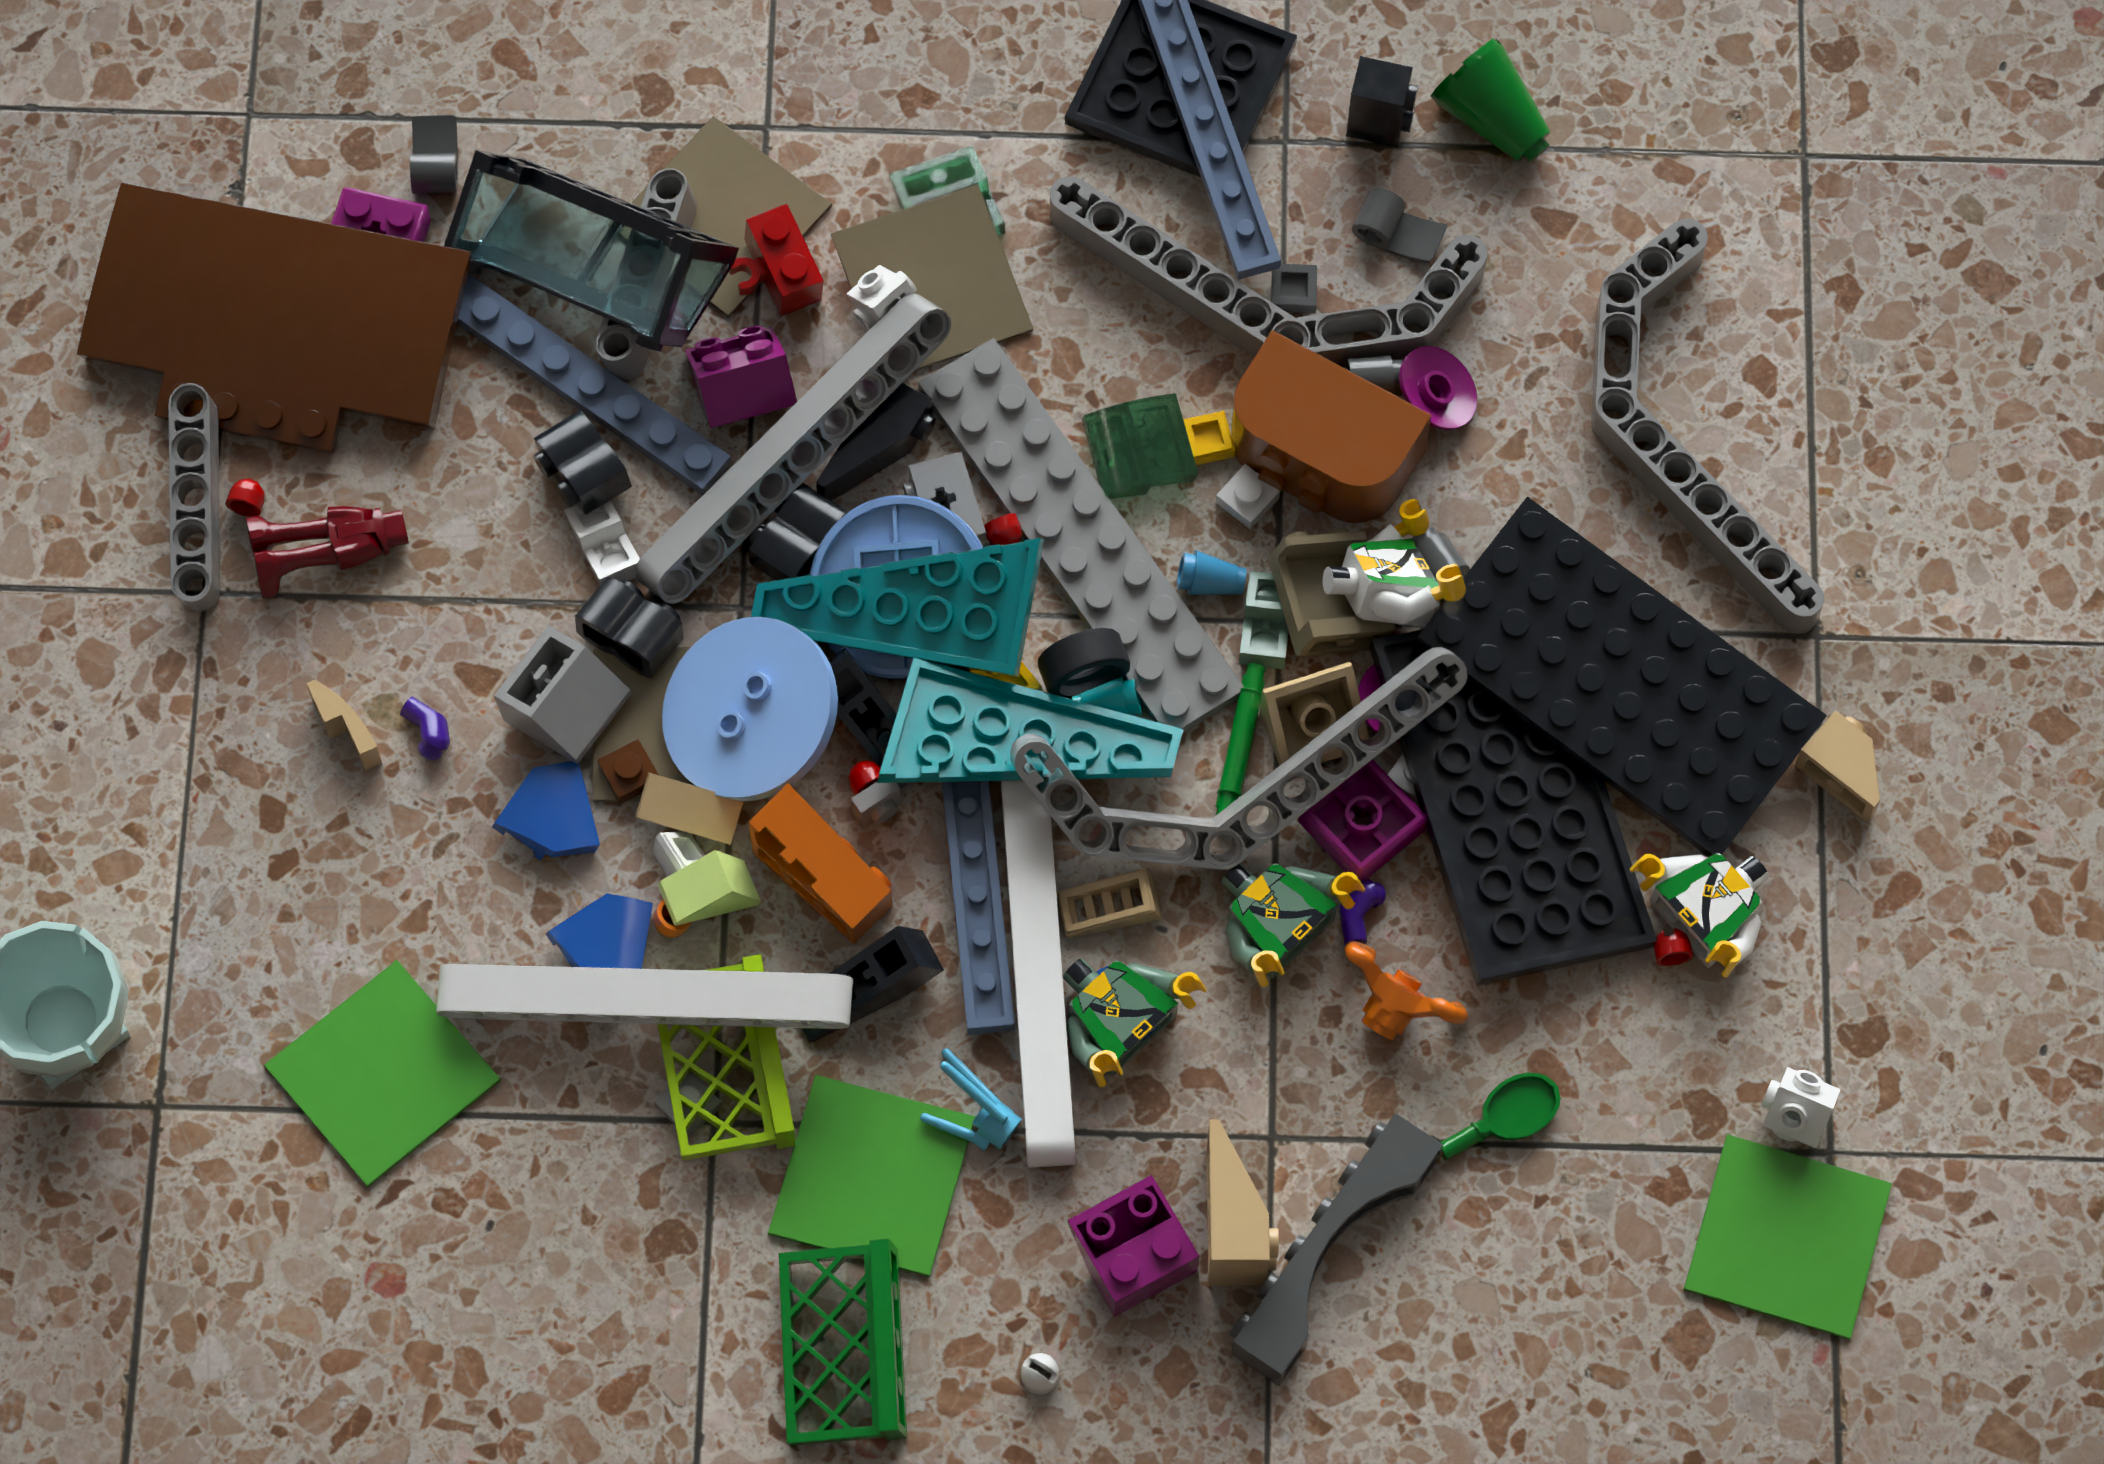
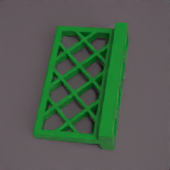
M887 1238L870 1240V1244L778 1253L787 1444L789 1446L883 1437L888 1441L908 1439L899 1262L896 1246ZM864 1258L865 1275L851 1290L834 1273L847 1259ZM833 1261L827 1269L819 1262ZM812 1263L822 1274L807 1292L803 1294L792 1285L791 1265ZM831 1279L847 1295L828 1316L811 1300L827 1281ZM865 1288L866 1302L859 1297V1294ZM793 1293L800 1298V1300L794 1305V1307ZM855 1300L867 1310V1323L853 1337L836 1321ZM808 1305L825 1321L807 1341H804L794 1332V1319ZM833 1326L850 1342L834 1361L830 1363L813 1347ZM867 1335L868 1349H866L861 1344V1342L866 1338ZM795 1340L802 1345L796 1354ZM858 1348L869 1358V1371L855 1385L838 1369L853 1351ZM810 1352L827 1369L807 1389L796 1379V1367ZM833 1374L838 1376L852 1389L834 1411L815 1396ZM869 1383L871 1390V1398L863 1392V1390L868 1386ZM797 1387L805 1393L798 1402ZM858 1396H861L871 1405L872 1426L852 1428L840 1417ZM813 1400L830 1416L817 1431L799 1433L798 1415ZM836 1421L844 1428L829 1430Z

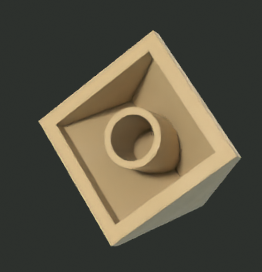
M1350 662L1262 690L1260 717L1279 766L1361 703L1353 665ZM1365 721L1361 723L1358 729V737L1362 740L1369 739ZM1337 747L1326 750L1322 755L1321 763L1342 757V750Z

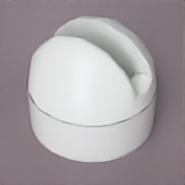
M1043 1353L1029 1356L1021 1367L1022 1384L1029 1392L1042 1395L1051 1392L1059 1381V1366L1050 1355ZM1035 1363L1052 1375L1048 1380L1029 1366Z

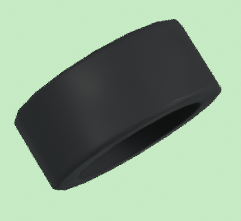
M1100 627L1071 634L1053 643L1039 656L1038 669L1047 693L1072 699V696L1081 695L1083 692L1119 677L1124 678L1130 671V660L1120 634L1112 628Z

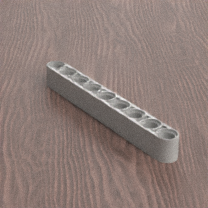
M909 294L900 299L643 554L636 567L638 581L666 603L675 604L687 598L944 342L951 329L949 314L917 294Z

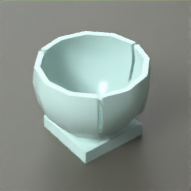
M40 921L7 933L0 939V1057L22 1073L41 1075L49 1088L53 1090L80 1070L98 1063L105 1053L130 1037L127 1028L123 1024L128 1003V988L117 957L83 927L81 929L78 925Z

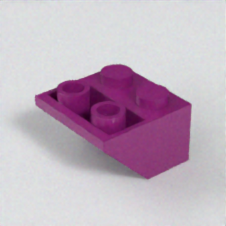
M760 325L746 327L740 330L737 336L723 340L717 337L706 338L695 343L693 348L685 350L701 407L710 428L787 408L797 402L786 354L771 326L767 328Z
M1152 1175L1068 1219V1225L1089 1274L1114 1317L1198 1272L1200 1256Z

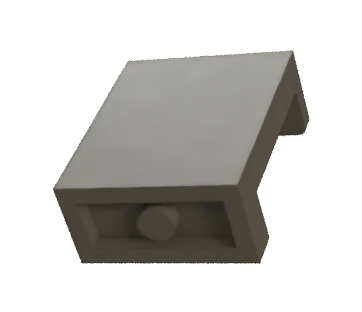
M1337 528L1318 535H1308L1307 532L1303 531L1294 532L1283 537L1280 544L1268 557L1296 657L1370 650L1369 646L1372 639L1391 636L1396 630L1394 623L1363 620L1357 617L1345 595L1326 594L1323 589L1324 570L1327 567H1342L1347 548L1353 543L1368 541L1365 531L1349 532L1346 528Z

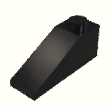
M901 383L839 445L816 482L817 492L833 501L910 454L918 440L924 442L929 437L935 425L936 418L933 417L932 398Z
M844 648L828 660L837 686V715L874 762L881 767L897 713ZM897 783V785L900 787V789H902L904 786H906V785L908 784V783Z
M897 926L829 974H839L853 978L851 1024L909 995L944 971L923 930ZM802 1028L809 1042H815L839 1030Z

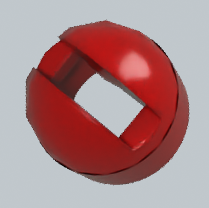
M251 478L241 479L234 483L229 490L225 504L236 514L245 517L259 516L265 502V493L257 481Z
M1016 513L1000 516L984 525L986 538L991 545L1019 543L1021 539L1022 529Z
M864 760L856 763L851 768L848 779L849 786L855 796L878 781L881 767L875 762Z
M1673 928L1674 935L1665 936V932L1662 930L1656 936L1657 942L1654 944V954L1658 965L1675 966L1688 962L1693 958L1690 939L1682 930Z

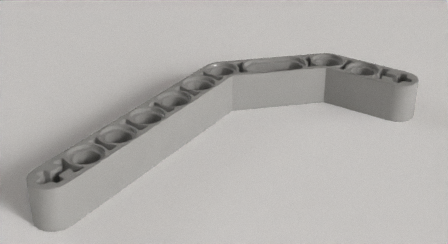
M1066 176L1053 183L1050 189V219L1057 229L1254 357L1270 332L1274 330L1341 367H1346V359L1387 355H1390L1392 360L1405 358L1416 348L1434 345L1480 285L1486 267L1487 248L1484 242L1473 235H1461L1450 242L1405 302L1295 318L1077 177ZM1102 224H1110L1115 229L1103 232L1096 227ZM1141 247L1147 248L1152 252L1148 255H1138L1133 250ZM1458 264L1462 265L1459 276L1456 274ZM1175 271H1182L1189 276L1184 279H1175L1169 274ZM1436 291L1444 292L1450 298L1439 300L1434 298L1431 293ZM1211 295H1219L1225 301L1212 303L1206 298ZM1247 319H1256L1259 320L1262 323V325L1258 327H1249L1245 325L1243 321ZM1417 324L1425 330L1420 333H1413L1405 327ZM1361 331H1374L1380 335L1379 338L1339 345H1332L1324 340L1329 336Z
M1680 219L1622 263L1603 280L1596 312L1592 430L1615 456L1785 630L1795 634H1803L1813 629L1822 610L1824 594L1820 586L1637 399L1641 314L1699 268L1708 240L1707 231L1701 223L1692 219ZM1654 269L1660 272L1661 276H1648L1643 270ZM1621 295L1627 298L1628 302L1617 303L1610 296ZM1609 336H1621L1627 341L1629 346L1628 374L1622 378L1611 377L1604 368L1605 339ZM1607 410H1615L1620 412L1624 417L1621 419H1612L1606 416L1604 412ZM1640 441L1648 442L1655 449L1651 451L1640 450L1636 447L1635 443ZM1677 473L1684 477L1686 481L1675 483L1667 479L1665 475ZM1709 505L1717 513L1713 515L1703 514L1697 509V506ZM1740 537L1748 545L1745 547L1734 546L1728 541V538ZM1771 569L1778 574L1779 578L1767 579L1760 574L1759 570Z
M1436 647L1424 652L1212 819L1098 807L1050 744L1043 737L1036 734H1025L1017 738L1010 750V761L1020 778L1073 845L1083 854L1218 870L1231 869L1458 693L1466 683L1467 668L1464 662L1449 649ZM1441 662L1448 666L1446 670L1449 676L1445 680L1438 677V671L1435 668ZM1421 677L1427 682L1425 684L1432 689L1429 694L1416 682L1418 678ZM1404 690H1414L1416 693L1414 705L1406 711L1396 710L1395 700L1399 693ZM1367 719H1377L1379 722L1377 734L1368 740L1359 739L1358 729L1361 723ZM1330 748H1340L1342 750L1340 763L1333 768H1323L1321 766V758L1324 752ZM1032 749L1034 753L1039 754L1040 760L1050 773L1042 778L1036 768L1031 763H1027L1024 755L1027 751ZM1299 776L1305 779V788L1300 795L1296 797L1284 795V787L1289 779ZM1060 784L1072 786L1073 796L1069 802L1063 805H1056L1050 802L1051 792L1056 786ZM1262 805L1268 807L1269 814L1263 824L1259 826L1247 824V815L1252 808ZM1095 820L1102 824L1101 833L1096 839L1084 841L1079 838L1080 827L1085 822ZM1139 825L1179 829L1186 832L1184 844L1176 850L1137 847L1125 843V836L1128 830ZM1219 835L1231 836L1232 844L1226 853L1222 855L1210 853V844L1215 837Z

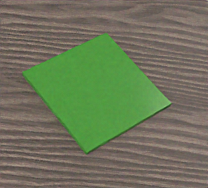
M398 960L389 965L264 1064L275 1080L367 1187L371 1186L501 1081L498 1075L447 1017L436 1014L437 1005Z
M815 1075L795 1141L796 1146H794L768 1235L821 1249L870 1244V1240L889 1238L898 1249L900 1270L930 1277L969 1141L922 1122L920 1116L923 1113H927L969 1130L973 1129L974 1124L972 1122L975 1116Z
M1727 1134L1683 1290L1850 1340L1892 1183Z

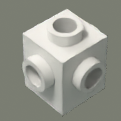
M878 265L874 270L865 273L859 279L858 284L847 293V296L856 308L852 312L854 318L868 332L900 299L906 295L915 294L917 288L902 271L894 273Z
M1787 1067L1781 1083L1771 1080L1761 1106L1769 1109L1763 1126L1771 1129L1774 1134L1784 1140L1800 1141L1817 1148L1841 1089L1822 1082L1821 1078L1806 1070L1796 1071Z

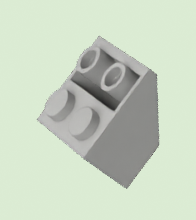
M548 625L494 694V698L504 722L578 764L632 693L586 646Z

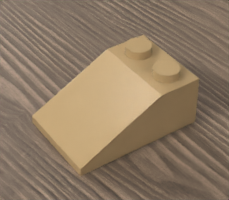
M1209 1119L1206 1146L1208 1286H1262L1267 1280L1268 1271H1276L1279 1254L1278 1228H1269V1212L1220 1120Z

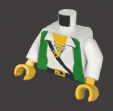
M1410 499L1405 501L1399 508L1402 520L1395 527L1392 524L1388 525L1367 542L1351 544L1347 548L1342 567H1327L1324 570L1322 581L1324 592L1326 594L1345 595L1356 616L1363 620L1425 627L1432 619L1435 608L1440 605L1439 600L1444 598L1446 601H1459L1465 594L1466 586L1458 565L1450 564L1438 570L1435 579L1414 540L1403 539L1407 534L1412 536L1422 535L1429 527L1426 509L1421 510L1417 499Z
M1719 853L1709 858L1698 854L1659 859L1652 854H1645L1629 869L1631 873L1638 871L1646 877L1639 885L1643 891H1647L1655 883H1659L1654 888L1650 904L1672 929L1678 928L1688 935L1692 951L1707 968H1710L1718 961L1725 967L1721 975L1727 978L1735 966L1753 952L1761 927L1758 912L1762 904L1760 897L1754 889L1769 878L1766 868L1757 858L1751 856L1734 869L1726 858Z

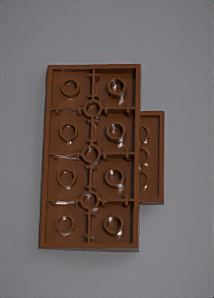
M121 183L97 266L77 355L86 360L163 375L155 416L160 419L169 420L168 403L174 389L182 384L194 383L203 387L216 404L218 410V430L334 453L343 411L435 429L472 253L471 251ZM194 400L188 403L184 408L183 415L185 417H193L199 414L203 409V401Z

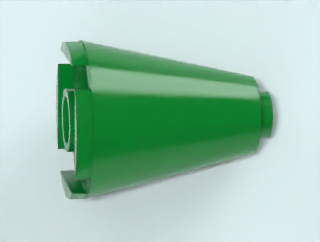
M1493 38L1462 62L1464 65L1454 74L1450 73L1430 96L1438 106L1517 162L1524 157L1529 162H1532L1550 145L1545 138L1551 131L1505 47L1497 38Z

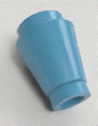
M1197 550L1193 554H1182L1177 575V589L1187 590V595H1242L1246 581V568L1238 567L1235 564Z

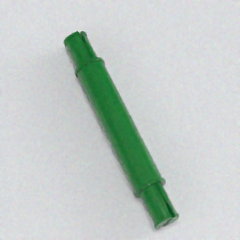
M1248 664L1246 666V674L1242 678V684L1245 688H1240L1241 692L1238 696L1220 786L1217 790L1216 815L1242 796V788L1265 683L1263 678L1266 668L1260 664Z

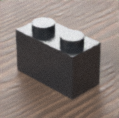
M1360 56L1351 92L1346 137L1398 147L1401 132L1410 133L1415 113L1418 85L1411 84L1413 67Z

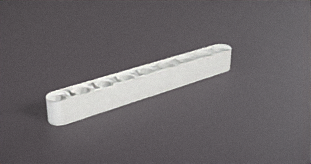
M1023 780L1001 781L1027 1166L1028 1168L1076 1165L1051 815Z
M446 964L440 966L436 1014L458 1019L843 1029L850 1027L853 978L845 975L825 973Z

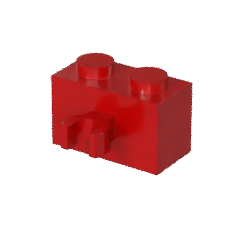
M786 203L746 219L744 240L753 259L738 257L729 271L730 275L744 271L751 276L749 280L738 284L739 295L753 293L758 288L759 283L764 281L780 317L821 301L824 280L788 204Z

